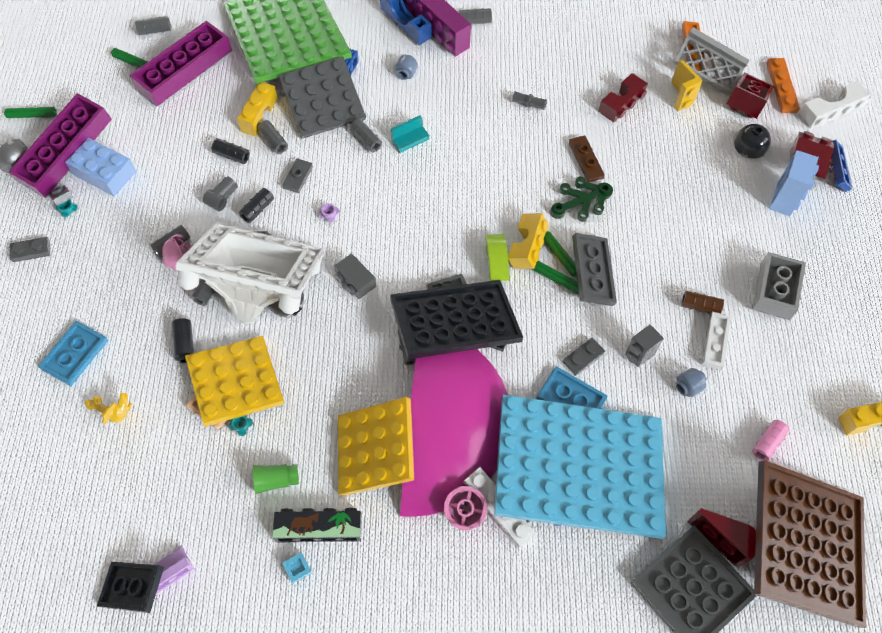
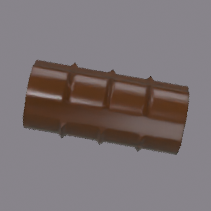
M686 290L681 302V307L709 314L712 312L721 314L724 306V299Z

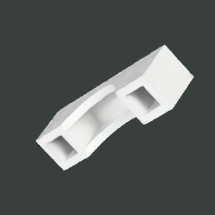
M858 80L844 87L838 97V102H828L817 97L805 102L798 114L810 128L817 125L821 126L828 120H835L840 115L849 114L857 108H863L868 103L867 100L871 93Z

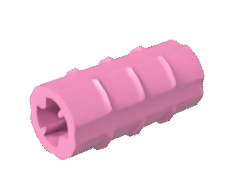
M773 420L765 433L761 435L760 440L756 442L752 453L761 461H769L777 448L780 447L781 442L785 440L790 428L781 420Z

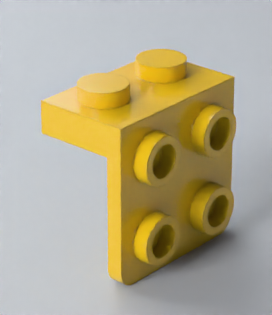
M683 60L678 61L671 81L672 85L679 91L674 106L677 111L684 108L687 109L694 104L703 81Z

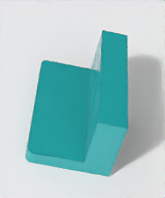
M421 115L391 128V141L399 153L429 140V134L423 127Z

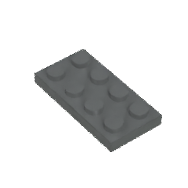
M575 232L572 235L580 301L614 306L617 303L608 239Z

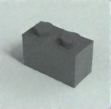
M352 253L334 265L335 278L339 283L343 282L346 285L348 292L352 296L355 295L358 299H361L377 287L376 277Z
M649 324L632 337L625 352L627 359L637 367H640L656 354L664 338Z

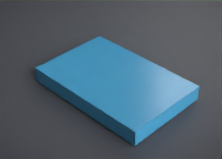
M75 321L38 365V368L72 387L108 342V339Z
M556 366L536 396V399L601 409L608 395Z

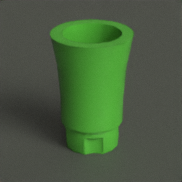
M287 464L252 466L255 495L299 484L297 464L288 466Z

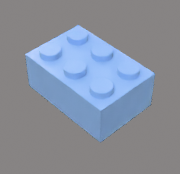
M87 138L65 162L74 176L112 196H115L137 172L130 158L90 138Z
M798 150L795 152L777 182L770 210L790 216L794 210H798L801 204L800 200L804 201L808 190H811L814 185L815 179L812 178L819 169L817 165L819 157Z

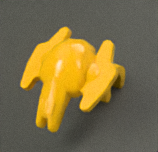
M126 392L120 394L117 405L112 403L109 407L102 404L101 396H93V400H85L87 409H96L102 413L103 424H106L108 420L115 423L121 422L133 405L131 402L128 403V394Z

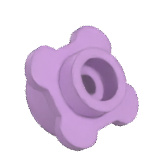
M328 203L322 206L318 216L321 219H327L328 222H333L336 214H339L340 211L339 208Z

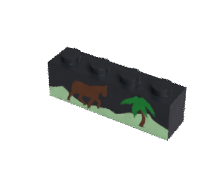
M284 508L280 512H274L272 538L276 543L362 542V513L357 511V508H345V511H336L334 508H324L323 511H315L312 508L293 511V509Z

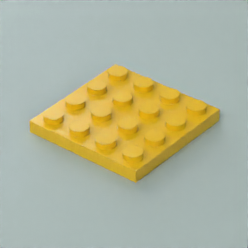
M263 336L185 356L204 427L284 404L281 389Z
M403 397L338 415V495L347 496L414 481L410 398Z

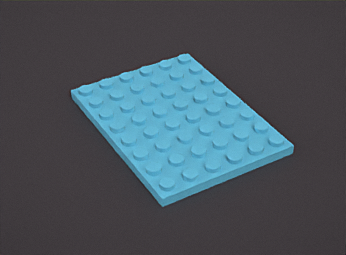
M503 394L501 400L494 516L664 539L666 537L662 418Z

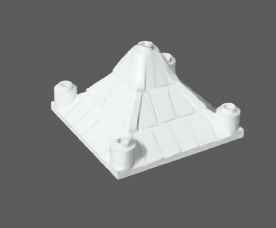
M215 223L177 261L176 270L179 271L177 283L183 289L192 290L199 285V278L206 280V284L225 298V302L235 317L242 323L250 324L257 319L266 306L276 301H279V308L284 313L293 314L298 311L301 294L311 276L320 272L325 249Z

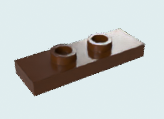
M586 135L569 139V145L587 182L590 183L604 179L605 174Z

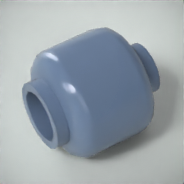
M401 55L395 65V73L402 80L411 79L417 71L418 62L411 55Z
M689 368L677 376L676 388L681 395L694 397L705 390L707 377L704 372L695 368Z

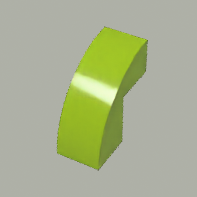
M504 233L485 234L490 281H509L508 253Z

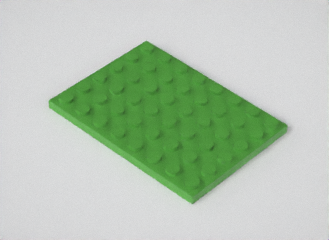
M229 0L223 3L255 84L276 79L281 74L339 57H344V60L352 58L351 51L324 0Z

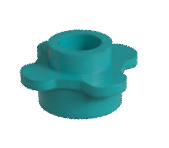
M69 199L57 205L55 209L57 212H61L63 217H68L73 211L78 209V206Z
M246 416L232 419L228 427L230 431L238 432L239 436H245L247 429L253 425V420L251 418L247 419Z

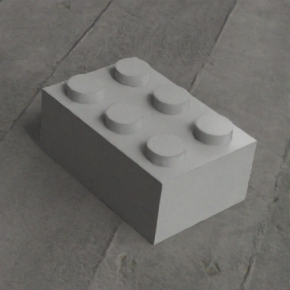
M768 252L760 265L752 310L790 320L799 308L806 262Z

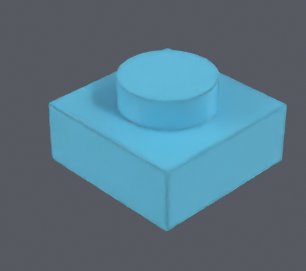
M302 552L282 563L292 584L312 573Z

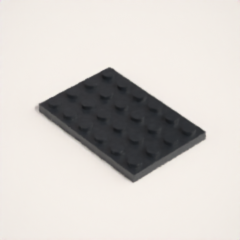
M500 280L390 294L391 305L408 360L523 341L524 337Z

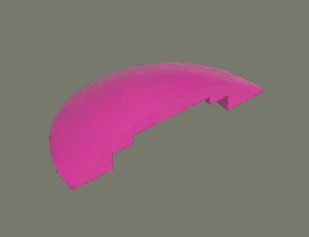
M478 349L416 358L411 393L414 481L402 483L400 517H419L441 513L444 511V503L448 494L458 487L466 486L463 481L479 467L490 479L497 471L501 400L503 394H508L495 367Z

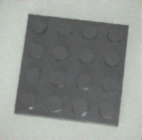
M344 57L279 75L301 139L352 124L357 119L366 120V115Z
M694 525L631 581L675 633H719L757 596L754 595V589Z

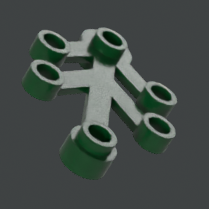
M577 177L575 187L592 191L587 193L571 188L568 183H562L559 190L562 195H571L578 198L563 204L559 202L553 204L550 214L553 218L560 219L564 216L566 210L583 204L578 212L577 219L580 222H585L589 216L588 210L592 199L598 197V201L593 207V213L601 215L604 211L605 199H608L613 194V187L605 182L597 185L586 182L584 177Z

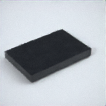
M111 561L97 607L151 613L164 567L160 565Z

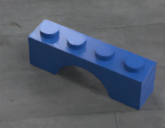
M380 0V9L418 45L431 39V23L422 14L414 17L406 8L403 0Z

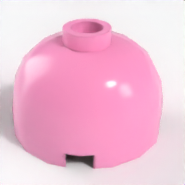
M180 234L169 238L162 248V261L164 265L175 271H178L176 270L177 261L192 247L188 241L184 243L181 240L184 237Z
M461 486L448 494L444 503V513L452 526L460 530H471L478 527L484 521L487 515V502L479 490L470 486Z

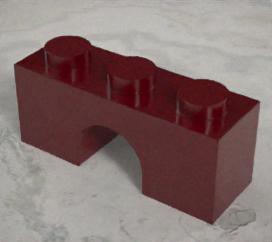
M631 73L621 83L619 94L622 96L611 91L601 100L598 112L613 123L618 118L621 119L629 108L632 109L639 99L642 100L645 97L648 83Z

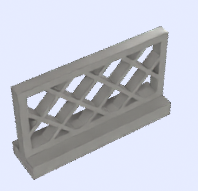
M693 27L684 39L673 63L677 65L678 61H680V56L686 55L688 60L686 64L703 81L730 95L750 60ZM687 43L694 46L695 50L689 51ZM701 52L708 54L709 58L703 59ZM697 53L699 60L692 61L690 54ZM715 60L722 62L723 66L717 67ZM711 61L713 68L707 69L704 62ZM700 63L702 70H696L694 64ZM729 68L734 69L738 73L731 75ZM725 69L727 77L721 78L719 70ZM715 72L717 79L710 78L708 73ZM729 80L730 88L724 86L723 81Z

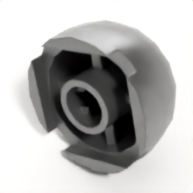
M20 139L12 140L14 143L10 145L5 143L0 147V170L10 174V169L28 150V147Z

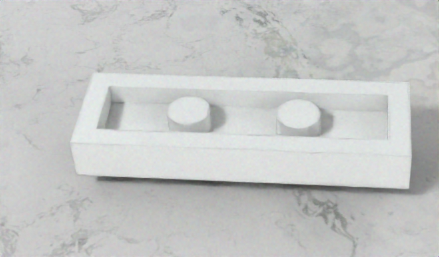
M716 312L711 313L702 365L720 370L724 368L732 316Z

